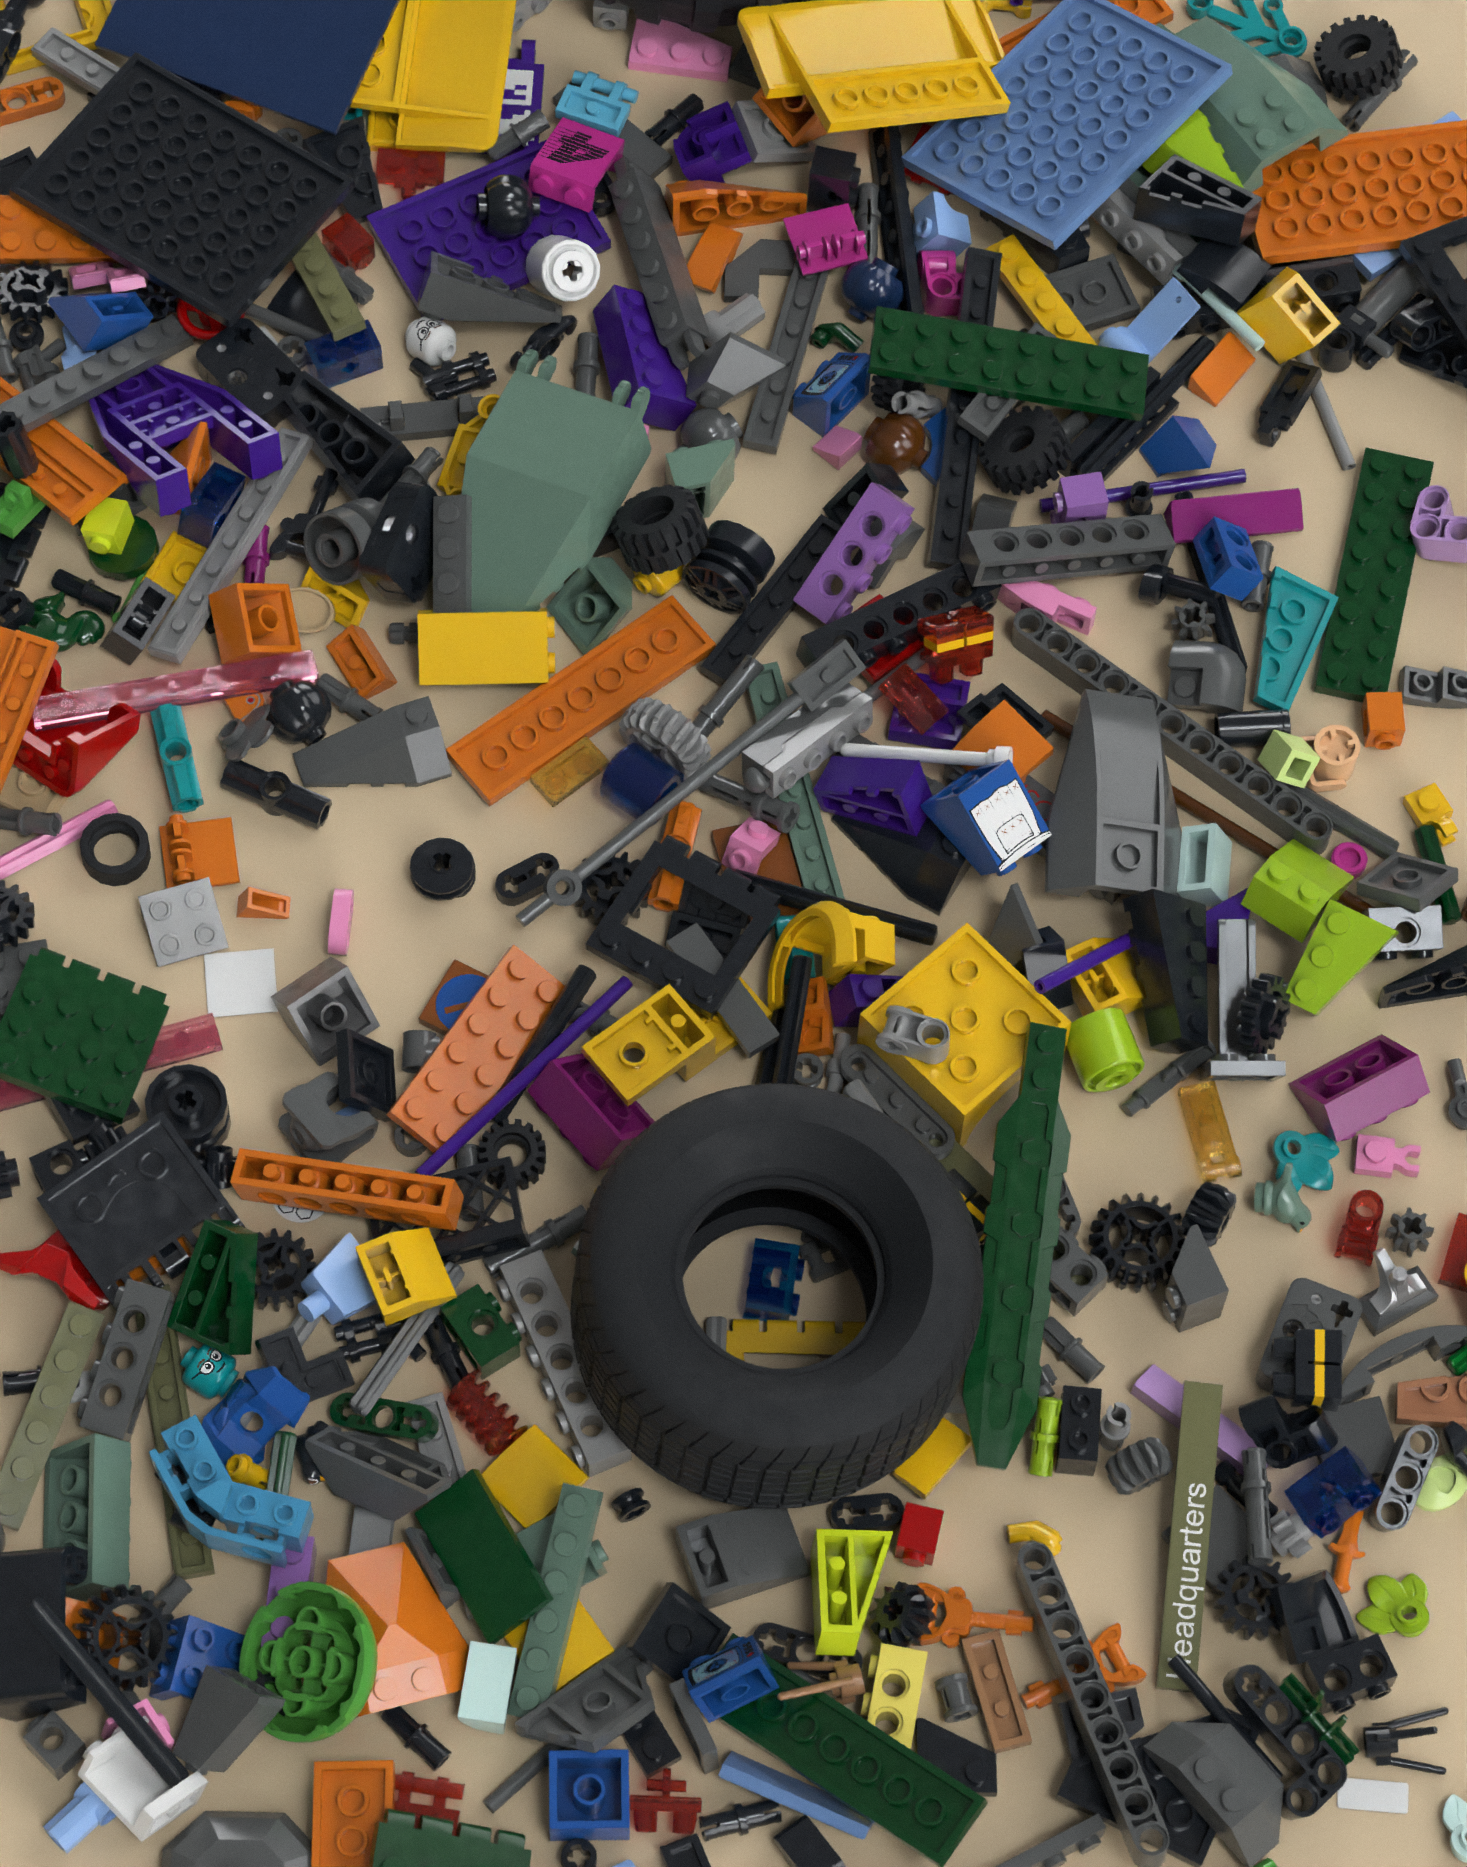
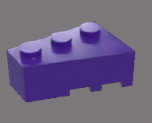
M832 756L813 789L822 811L916 837L927 818L920 804L932 797L919 760Z

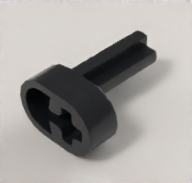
M1156 563L1145 572L1138 593L1139 600L1154 605L1160 604L1169 594L1186 600L1191 598L1193 602L1200 604L1206 601L1207 606L1213 608L1220 597V593L1211 590L1208 584L1175 575L1172 568Z

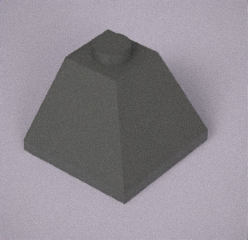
M730 332L704 351L698 358L689 362L686 397L706 408L718 409L743 397L786 366V359Z
M1018 883L1010 886L988 943L1024 976L1021 957L1022 949L1043 943L1020 886Z

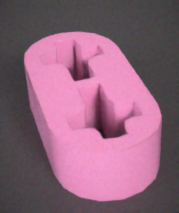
M334 889L328 934V954L346 956L348 954L354 890Z

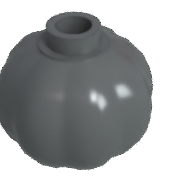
M702 408L689 415L682 424L680 430L681 446L678 448H693L706 445L713 440L719 439L724 441L734 438L736 459L741 448L738 439L743 436L739 424L729 412L723 415L718 409Z

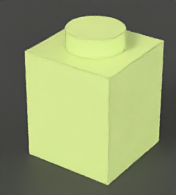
M1274 729L1257 760L1275 780L1305 788L1320 757L1303 738Z

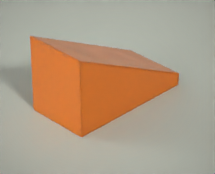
M248 887L238 896L236 917L288 919L291 897Z

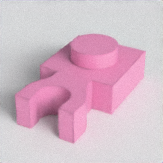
M1358 1134L1353 1174L1391 1178L1393 1170H1397L1405 1176L1417 1178L1419 1165L1408 1164L1405 1158H1418L1421 1146L1408 1145L1403 1148H1395L1394 1138Z

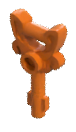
M920 1582L917 1584L935 1603L934 1608L931 1610L935 1616L938 1605L945 1606L947 1613L939 1627H935V1621L929 1623L928 1627L932 1634H923L921 1636V1646L942 1641L947 1648H955L959 1645L960 1637L966 1638L970 1634L972 1627L1006 1630V1635L1022 1636V1632L1034 1631L1035 1619L1031 1616H1025L1024 1611L1008 1610V1614L974 1612L971 1601L966 1598L965 1591L961 1587L954 1586L946 1593L939 1587L928 1583Z
M1119 1623L1108 1627L1098 1636L1094 1644L1088 1640L1110 1693L1114 1692L1115 1686L1136 1685L1141 1683L1147 1676L1141 1667L1134 1664L1130 1665L1119 1644L1122 1633ZM1106 1651L1117 1671L1116 1673H1111L1103 1666L1100 1656L1101 1652ZM1073 1664V1673L1078 1674L1086 1671L1081 1665ZM1057 1678L1046 1684L1040 1680L1028 1686L1029 1692L1020 1695V1698L1026 1709L1037 1706L1039 1710L1053 1702L1052 1697L1063 1693Z

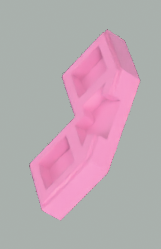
M99 261L73 266L68 269L74 290L107 283L112 293L146 287L143 276L126 266L113 268V263Z

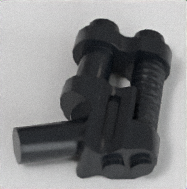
M478 351L468 353V358L453 363L451 360L444 361L442 368L436 370L417 357L410 364V368L422 377L423 390L432 401L447 400L468 391L477 390V388L483 390L491 387L492 382L497 381L494 369H485V366L490 365L486 352L479 354ZM470 371L475 373L474 377L459 381L458 375Z
M380 1313L353 1321L351 1319L343 1320L340 1326L334 1327L337 1342L345 1340L347 1344L339 1347V1349H342L346 1361L351 1360L352 1364L361 1362V1357L379 1352L383 1354L407 1318L388 1326L385 1325ZM373 1329L376 1330V1338L360 1342L356 1341L355 1334L365 1333V1331L369 1332V1330L372 1331ZM417 1343L410 1356L415 1362H419L425 1357L427 1351Z

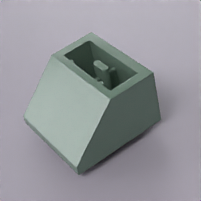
M734 438L724 441L719 439L713 440L706 445L693 448L681 447L665 454V485H672V487L679 485L683 486L684 489H689L695 496L703 518L710 517L734 481L736 445Z

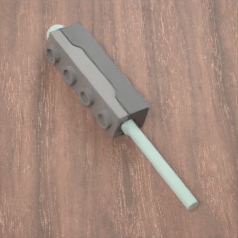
M1130 178L1091 214L1105 230L1163 285L1167 284L1172 278L1184 281L1255 351L1264 346L1265 340L1210 288H1207L1201 294L1176 271L1198 245L1195 240L1187 233L1133 219L1139 187Z

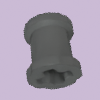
M966 1673L952 1674L934 1683L936 1690L942 1696L946 1710L944 1720L947 1723L969 1719L979 1712L977 1705L972 1704L966 1684L969 1682Z

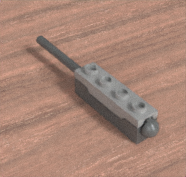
M945 640V641L937 642V643H934V644L939 645V644L947 643L948 641ZM924 646L863 692L847 683L813 712H807L804 707H801L742 751V778L744 786L753 793L765 791L773 799L783 791L792 788L800 778L808 772L817 769L833 753L839 752L843 744L848 743L860 733L866 732L873 721V702L939 653Z

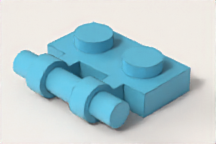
M575 70L571 82L581 87L567 84L555 109V117L559 119L564 117L619 137L630 114V104L623 102V100L635 104L639 91L628 88L627 83L618 80L616 83L601 79L599 74L591 71L586 74ZM595 91L607 94L609 97L595 93Z

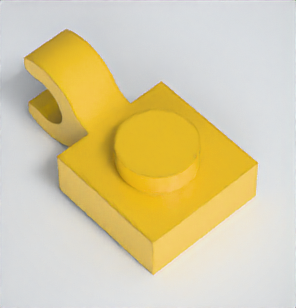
M1435 782L1404 796L1402 804L1418 828L1422 825H1433L1442 847L1455 842L1456 839L1453 834L1457 833L1458 829L1451 819L1453 809Z

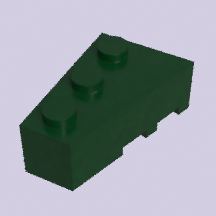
M204 1220L167 1327L228 1355H251L258 1233L228 1220Z

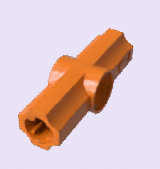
M681 801L669 811L663 839L660 843L663 842L667 835L678 839L691 847L686 857L690 859L702 809L696 807L693 803ZM662 868L652 882L648 904L660 911L670 912L678 910L685 880Z

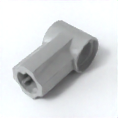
M745 293L720 312L712 310L706 313L704 318L710 335L703 342L710 348L728 333L732 332L741 336L765 318V310L759 299L753 294Z

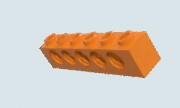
M239 1148L230 1181L242 1200L456 1231L464 1200V1195L455 1179Z

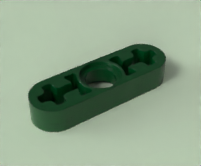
M342 1393L338 1395L330 1407L332 1420L349 1431H358L415 1443H426L435 1437L439 1428L438 1418L432 1411L424 1406L379 1398L369 1414L365 1416V1419L359 1415L351 1414L348 1418L343 1415L344 1409L351 1408L349 1401L355 1393ZM384 1408H391L393 1412L392 1422L384 1428H379L376 1425L378 1412ZM404 1417L411 1421H420L421 1418L427 1421L426 1426L419 1427L418 1430L408 1424H403Z

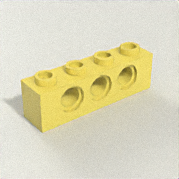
M881 1643L879 1656L871 1654L867 1678L875 1679L873 1693L865 1692L861 1715L868 1716L867 1721L874 1726L882 1720L894 1723L897 1730L888 1735L911 1749L928 1652ZM888 1683H896L902 1687L904 1692L899 1696L892 1697L884 1692L883 1686Z

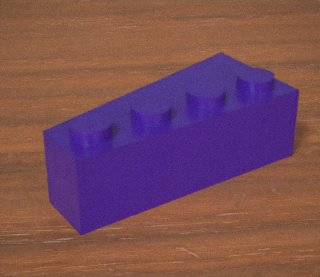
M613 285L592 310L612 396L620 381L630 382L632 386L630 395L624 407L630 408L632 398L637 393V390L641 386L649 388L650 398L642 419L643 423L676 431L697 407V404L686 397L687 384L680 369L672 362L668 348L659 342L643 292Z

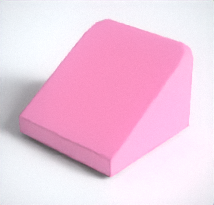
M835 425L813 446L812 450L839 470L861 449L862 436Z

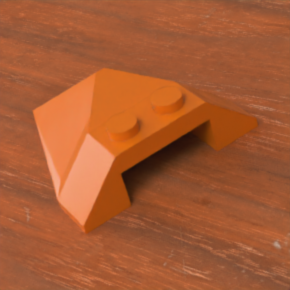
M405 1542L327 1561L325 1584L340 1589L358 1603L368 1617L376 1638L378 1653L376 1678L371 1694L357 1717L462 1690L469 1646Z

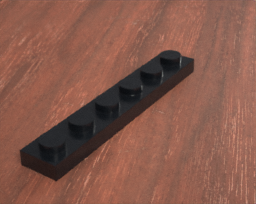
M820 514L755 596L747 609L740 615L702 663L701 673L723 685L745 658L746 654L751 655L752 659L757 657L798 605L793 601L794 597L842 526Z

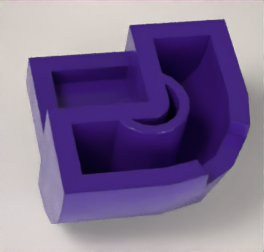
M728 101L686 120L688 126L679 134L678 139H673V147L680 167L689 181L705 180L725 183L722 174L752 162Z

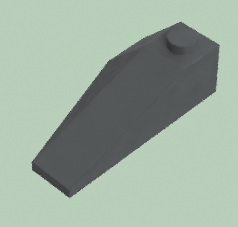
M431 251L417 304V310L422 311V314L427 318L437 321L444 318L450 321L560 323L562 319L561 305L526 289L519 288L514 292L503 282V279L492 275L490 278H483L473 273L474 266Z

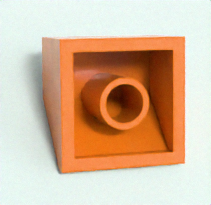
M235 583L208 595L222 664H250L302 653L289 584Z

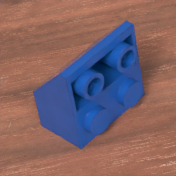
M99 292L50 297L48 301L49 305L58 315V318L64 323L77 344L84 351L106 349L148 327L154 317L136 292Z

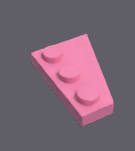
M636 17L628 69L728 82V72L732 59L731 46L701 33L691 31V29L675 22L662 19L660 24L657 25Z

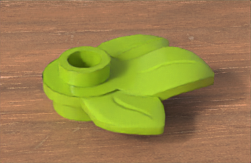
M1410 1573L1401 1583L1387 1575L1372 1576L1368 1579L1367 1589L1373 1604L1356 1615L1360 1625L1375 1634L1385 1635L1396 1631L1405 1637H1416L1428 1627L1430 1618L1429 1611L1425 1606L1428 1590L1421 1578L1414 1573ZM1407 1613L1416 1614L1415 1618L1410 1620L1403 1618V1615Z

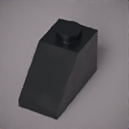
M867 462L822 509L829 519L842 526L871 482L883 485L901 499L909 491L892 465Z

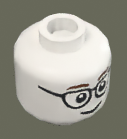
M424 316L411 322L406 330L405 341L407 351L411 356L419 358L429 366L436 367L442 365L444 361L450 360L456 352V333L451 326L442 321L432 320Z

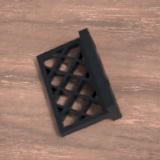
M510 1156L432 1175L455 1179V1181L464 1179L471 1183V1188L464 1196L460 1216L464 1211H467L479 1218L472 1230L462 1232L458 1229L456 1231L441 1229L437 1237L433 1239L444 1265L447 1262L459 1265L531 1247L529 1235L525 1228L513 1161ZM505 1169L507 1179L498 1192L483 1184L491 1172ZM479 1189L494 1197L483 1213L469 1206V1203ZM508 1191L511 1199L505 1196ZM502 1201L512 1207L514 1219L498 1223L490 1218V1216ZM370 1219L373 1239L388 1234L391 1229L396 1231L406 1230L396 1224V1222ZM380 1222L385 1224L382 1229L380 1227ZM414 1225L412 1229L423 1228V1226Z

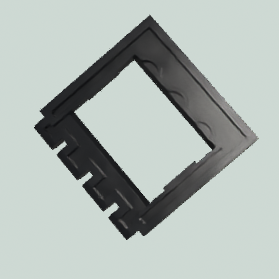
M1467 216L1401 241L1399 251L1467 351V283L1443 249L1451 245L1454 247L1467 242Z
M667 835L662 843L653 842L585 943L586 950L658 990L670 984L690 1008L712 1019L779 918L780 908L777 906L782 896L760 884L753 893L749 892L753 885V880L729 867L719 876L718 873L722 867L720 862L698 850L694 851L690 859L686 858L691 847ZM662 868L753 917L722 962V966L716 975L709 973L624 926L630 915L633 916L652 889V882Z

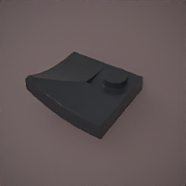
M1327 1569L1315 1571L1299 1579L1269 1589L1289 1665L1307 1662L1359 1641L1347 1605Z

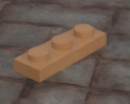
M996 1630L961 1639V1647L992 1752L997 1754L1031 1745L1032 1738L1000 1631Z

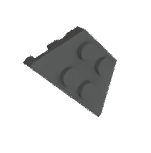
M629 1641L516 1721L517 1734L524 1738L596 1753L655 1710L654 1700L650 1687L647 1684L643 1666L640 1663L639 1657L626 1648Z

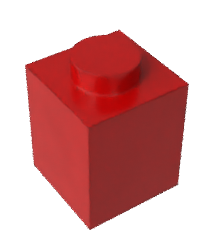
M906 1502L895 1557L902 1559L901 1561L904 1564L912 1567H923L924 1564L932 1566L944 1510Z

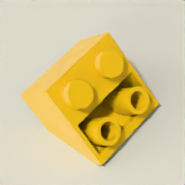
M1286 267L1236 312L1265 340L1264 347L1278 364H1282L1315 347L1341 324L1300 274L1289 267Z
M1092 937L1066 949L1067 963L1090 953L1116 938ZM1128 949L1070 979L1073 1000L1083 1016L1108 1008L1121 1009L1126 1015L1143 1007L1142 1000L1146 998L1145 988L1141 981L1137 980L1135 969L1137 964Z
M429 1227L390 1232L355 1246L359 1262L386 1326L457 1298Z

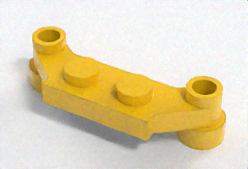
M489 394L483 397L478 404L479 415L466 424H458L437 483L439 489L442 492H446V496L461 495L467 453L500 398L499 395Z

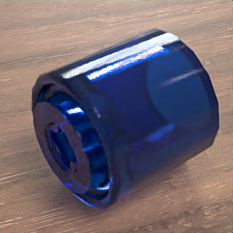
M633 742L624 749H621L606 767L601 779L600 796L637 819L684 781V774L636 742Z

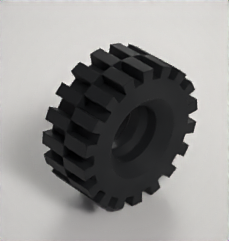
M1364 14L1357 15V19L1351 21L1350 17L1344 18V24L1340 26L1337 23L1330 26L1332 30L1330 33L1324 31L1320 35L1322 42H1316V52H1314L1315 64L1325 89L1329 93L1333 92L1334 97L1339 99L1344 94L1345 99L1348 101H1353L1354 96L1357 95L1360 100L1367 99L1366 94L1371 92L1376 96L1381 93L1379 88L1382 86L1388 89L1392 85L1391 78L1397 79L1400 75L1398 68L1403 67V56L1393 27L1389 26L1388 22L1384 19L1379 22L1377 16L1370 15L1369 19L1366 20ZM1358 52H1367L1359 58L1348 59Z
M1022 406V412L1017 413L1016 409L1011 410L1010 416L1001 422L985 443L980 440L981 447H978L979 459L997 489L1000 488L1006 494L1011 490L1013 495H1020L1022 490H1025L1027 494L1034 493V487L1040 486L1041 489L1047 487V480L1051 478L1055 481L1060 477L1057 472L1059 469L1065 471L1068 466L1065 459H1071L1072 454L1070 448H1072L1071 443L1052 411L1049 409L1044 411L1041 406H1035L1032 411L1030 406ZM1029 445V446H1028L1027 448H1025L1024 450H1021V451L1017 452L1018 450H1020V449L1023 448L1024 446Z

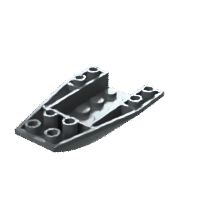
M1091 689L1083 691L1046 822L1052 835L1046 839L1045 892L1079 897L1089 889L1136 895L1150 889H1156L1181 897L1177 892L1182 832L1152 699Z

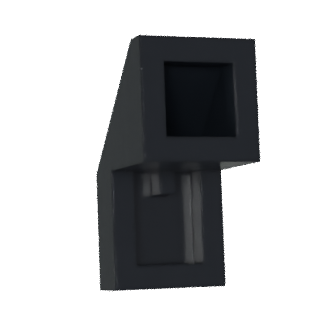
M803 1815L773 1837L790 1867H846L842 1859L807 1815Z

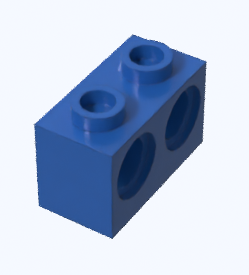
M1214 516L1193 538L1194 546L1211 590L1243 601L1263 579L1246 529Z

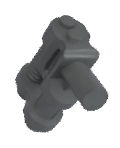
M57 338L42 351L39 345L36 344L31 349L24 350L14 358V364L19 373L24 391L60 373L59 367L51 362L66 350L65 343L60 338Z

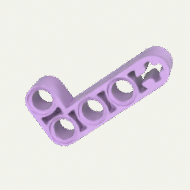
M1431 485L1424 488L1418 496L1410 524V532L1417 555L1427 560L1467 563V517L1454 516L1449 493L1443 486Z

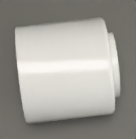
M549 235L538 240L530 249L526 258V274L529 282L538 292L562 301H578L587 297L595 289L600 277V263L596 253L588 244L562 235ZM569 261L571 265H574L571 278L562 273V270L568 267L567 262Z

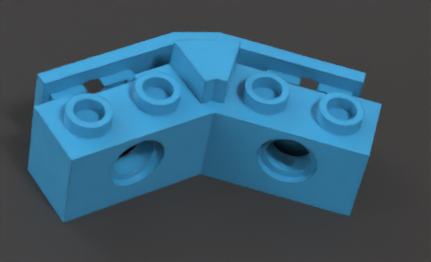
M196 1415L161 1432L166 1450L158 1454L155 1448L149 1451V1455L157 1475L192 1536L210 1549L286 1568L288 1562L285 1553L286 1549L303 1553L314 1519L311 1502L233 1482ZM174 1464L181 1467L187 1478L186 1484L182 1485L177 1475H174L171 1465ZM193 1498L201 1513L207 1511L218 1521L225 1523L227 1531L208 1526L190 1512L185 1501ZM255 1537L262 1538L264 1540L255 1539Z

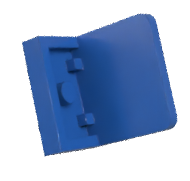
M192 1615L172 1620L167 1624V1629H176L178 1633L174 1637H168V1644L175 1645L177 1649L174 1652H165L164 1656L171 1662L169 1666H164L161 1663L157 1665L161 1677L156 1679L150 1678L152 1686L149 1696L161 1701L177 1696L193 1700L206 1665L233 1668L239 1672L240 1654L245 1635Z

